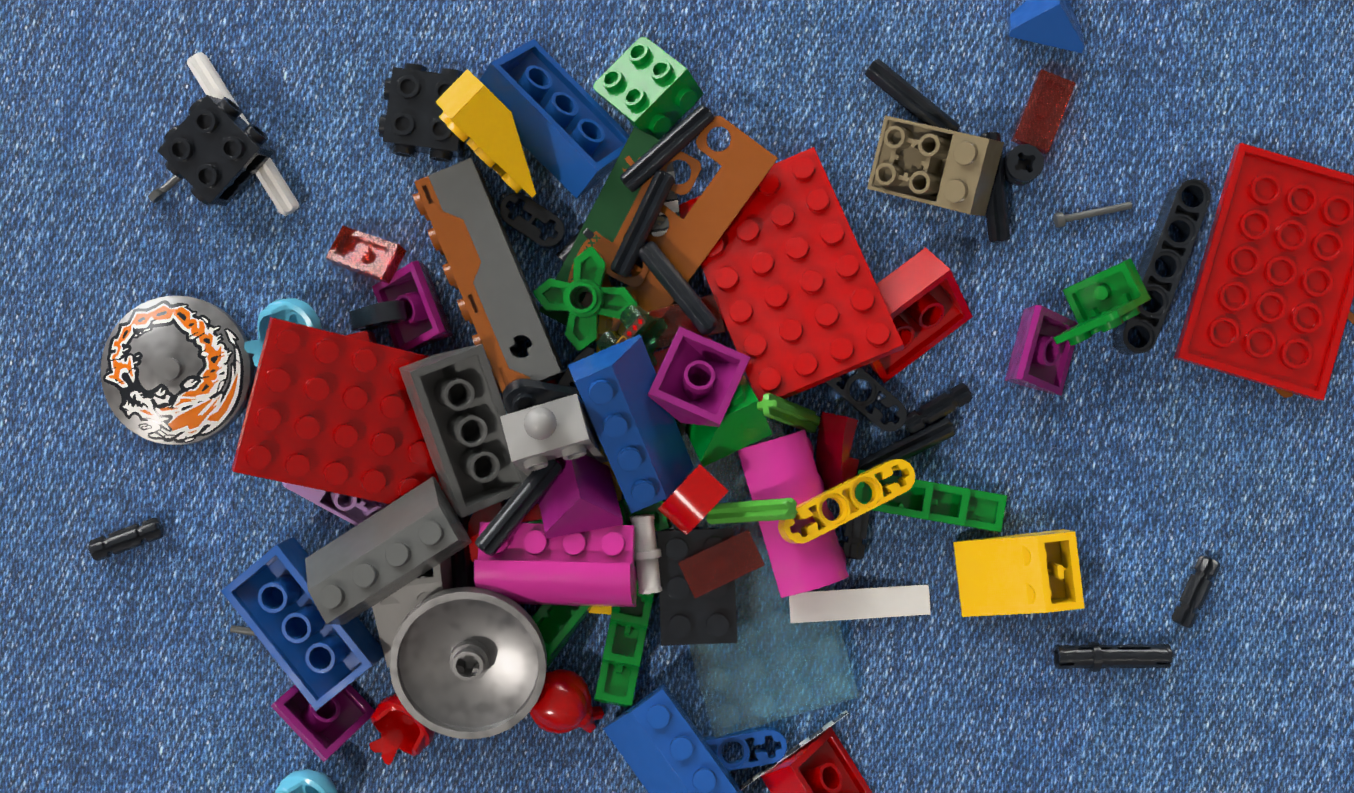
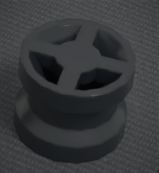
M1021 144L1014 147L1003 158L1005 180L1014 186H1023L1037 178L1044 167L1042 153L1030 144Z

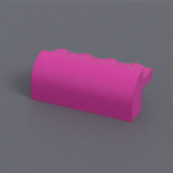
M805 430L789 433L738 450L752 501L793 498L797 505L825 492L823 480L817 471L813 458V446ZM825 500L822 505V513L825 518L832 521L834 517ZM813 516L800 520L794 518L795 524L790 527L792 533L799 532L802 535L801 528L816 521ZM779 520L758 521L781 598L825 587L849 577L846 569L845 553L839 545L835 529L809 542L793 544L785 541L779 534Z
M480 522L479 535L490 522ZM520 523L493 556L485 554L478 548V560H474L475 588L500 593L517 604L636 607L635 526L617 525L546 539L543 524Z

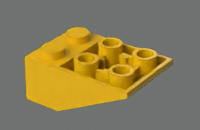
M467 69L436 101V104L444 111L439 118L463 142L470 137L466 142L467 145L485 164L493 168L501 176L502 180L517 194L523 189L533 198L536 191L512 112Z
M1061 529L953 542L962 617L1048 613L1085 608L1075 531Z

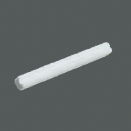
M199 52L188 58L187 65L206 95L219 99L226 97L237 105L207 55ZM241 113L240 117L249 125L247 119ZM269 158L255 174L279 213L287 216L299 208V203L272 159Z

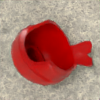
M565 669L546 672L542 692L536 704L529 712L539 728L546 732L557 734L570 732L578 727L591 733L596 728L594 721L602 719L604 716L601 706L592 707L591 695L584 678L574 671Z
M392 694L383 698L371 715V721L381 733V738L369 743V746L375 753L382 752L381 757L384 763L390 765L398 749L412 756L419 755L432 742L435 732L414 719L401 704L397 695Z

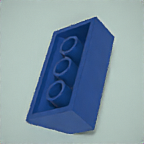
M535 39L492 61L479 80L512 112L520 142L576 199L596 186L613 169L630 136Z
M640 334L569 364L568 367L631 514L668 498L693 470L694 466L674 417L648 396V392L657 374Z
M293 537L275 545L221 590V592L314 710L317 711L384 657L382 647L358 617L344 625L325 623L308 592L305 558L309 555Z
M665 683L603 727L605 733L648 793H743Z

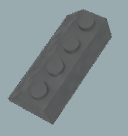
M483 344L435 354L399 368L440 485L455 513L460 517H465L512 497L528 476L511 462L500 416L507 415Z
M431 477L305 558L308 592L326 624L344 625L470 545L472 541L436 478Z

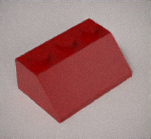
M926 247L876 284L901 337L904 349L874 361L869 366L883 383H886L973 317L951 269Z
M831 726L760 776L771 793H872Z

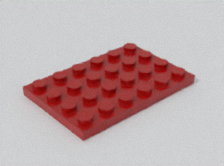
M1239 143L1235 145L1174 359L1316 401H1324L1354 297V176Z
M812 147L775 163L701 263L702 270L736 351L751 357L745 372L759 402L763 400V395L766 393L774 394L783 399L789 398L904 349L901 337L815 148ZM700 196L679 205L680 217L682 219L685 218Z
M270 317L231 470L236 473L391 504L431 477H435L440 485L399 368L430 356Z

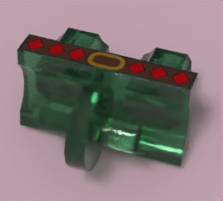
M629 305L620 314V320L626 327L625 332L620 335L618 331L609 330L603 333L596 341V344L600 351L640 334L652 365L655 368L657 360L653 352L658 348L655 340L664 332L668 325L662 318L650 316L643 308Z

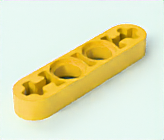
M903 459L885 461L797 505L796 510L798 513L795 517L796 520L807 519L813 516L816 521L801 528L802 535L799 532H791L790 527L795 524L794 519L779 520V534L789 543L802 544L809 542L907 492L915 482L914 468ZM893 470H900L902 472L898 483H889L882 486L878 481L892 476ZM860 482L867 483L872 490V497L866 504L860 503L855 497V488ZM828 498L834 499L840 508L839 515L832 521L825 518L822 513V505Z

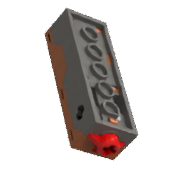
M469 158L414 181L418 193L412 195L421 216L424 215L426 220L430 221L433 228L427 230L435 250H439L441 255L446 257L448 263L442 265L443 271L449 284L454 286L456 290L459 289L462 295V299L457 300L459 309L465 321H469L470 324L475 326L477 334L472 336L475 345L483 344L499 393H503L505 387L517 379H530L558 384L556 379L561 378L565 370L477 165L472 158ZM531 340L533 346L527 349L529 355L519 358L517 352L522 349L521 342Z

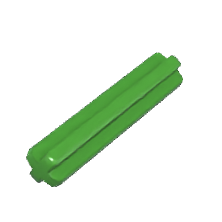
M766 393L763 395V400L757 402V409L763 411L764 416L800 430H805L808 433H815L817 426L820 424L821 417L817 416L815 411L774 394Z
M793 498L717 503L708 513L706 520L710 524L794 519L798 513L796 510L797 502Z

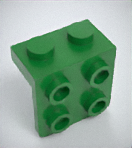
M647 37L638 38L593 85L596 93L624 115L634 127L657 139L665 135L704 95L689 70Z
M1131 258L1062 290L1078 324L1053 337L1056 345L1068 340L1070 346H1073L1092 337L1095 333L1100 331L1103 333L1113 329L1141 313L1138 306L1151 300Z

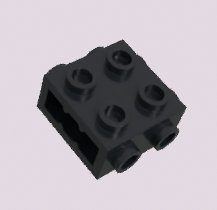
M411 63L405 64L404 68L393 67L392 77H387L384 85V99L388 100L386 115L382 114L379 120V137H383L384 144L389 149H393L392 154L403 157H415V152L430 154V159L440 162H452V157L463 158L465 142L460 140L439 118L444 111L436 104V101L463 74L462 71L444 68L441 70V73L427 72L425 66Z
M209 95L198 99L192 104L188 117L180 125L168 131L164 137L165 142L157 151L167 160L165 166L171 173L181 179L185 178L193 186L191 192L199 201L206 205L226 206L275 151L266 143L268 137L261 129L252 123L248 125L240 117L242 111L234 102L226 97L219 99Z

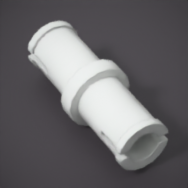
M654 514L630 517L632 525L635 526L634 560L636 561L639 594H652L662 591L658 561L662 554L661 548H657Z

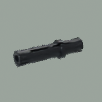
M1091 641L1087 645H1055L1054 664L1056 669L1082 668L1089 669L1090 672H1099L1104 668H1170L1173 661L1172 649L1169 644L1100 645L1097 641Z

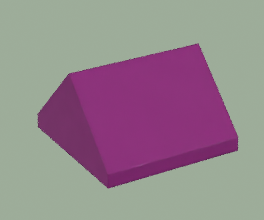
M419 260L412 261L372 286L378 303L395 300L405 301L407 320L387 326L395 348L413 351L453 335L427 266Z
M1034 305L1024 309L1004 381L1062 396L1075 345L1070 346L1068 340L1056 345L1053 337L1078 323L1041 305Z
M679 326L648 392V396L680 423L720 427L751 357Z
M587 455L572 460H564L563 456L555 459L562 466V472L538 500L546 539L623 525L622 514L608 466Z
M295 685L271 705L277 714L323 762L371 718L375 711L351 685H348L317 711L314 710Z

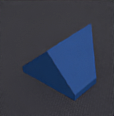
M1026 0L1010 14L1008 20L1009 37L1073 52H1083L1084 40L1082 29L1069 0Z

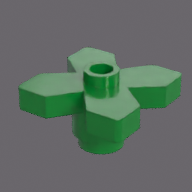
M588 247L574 259L573 281L571 283L549 278L533 292L546 311L570 312L565 336L578 351H583L598 339L599 314L622 320L638 307L637 301L625 287H602L607 263L593 247ZM590 292L593 295V301L588 307L583 306L580 301L582 294Z

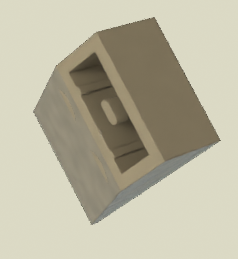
M885 115L867 189L970 215L985 216L1004 142Z

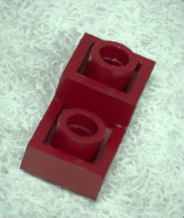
M822 412L817 437L816 466L823 480L825 490H829L856 476L859 459L851 458L849 455L858 420Z

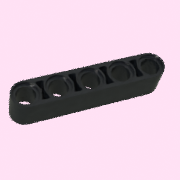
M1187 180L1172 188L1166 195L1137 270L1148 294L1154 300V309L1152 312H1147L1140 305L1138 306L1140 314L1115 327L1112 338L1113 345L1123 355L1130 356L1145 353L1152 349L1157 341L1210 203V189L1201 180ZM1183 190L1192 194L1194 198L1193 207H1188L1182 201ZM1170 224L1175 225L1180 230L1181 238L1179 242H1175L1169 237L1168 229ZM1157 259H1161L1167 265L1168 271L1165 277L1159 276L1155 271L1154 266ZM1131 328L1136 329L1140 333L1141 342L1138 347L1132 346L1128 341L1127 336Z

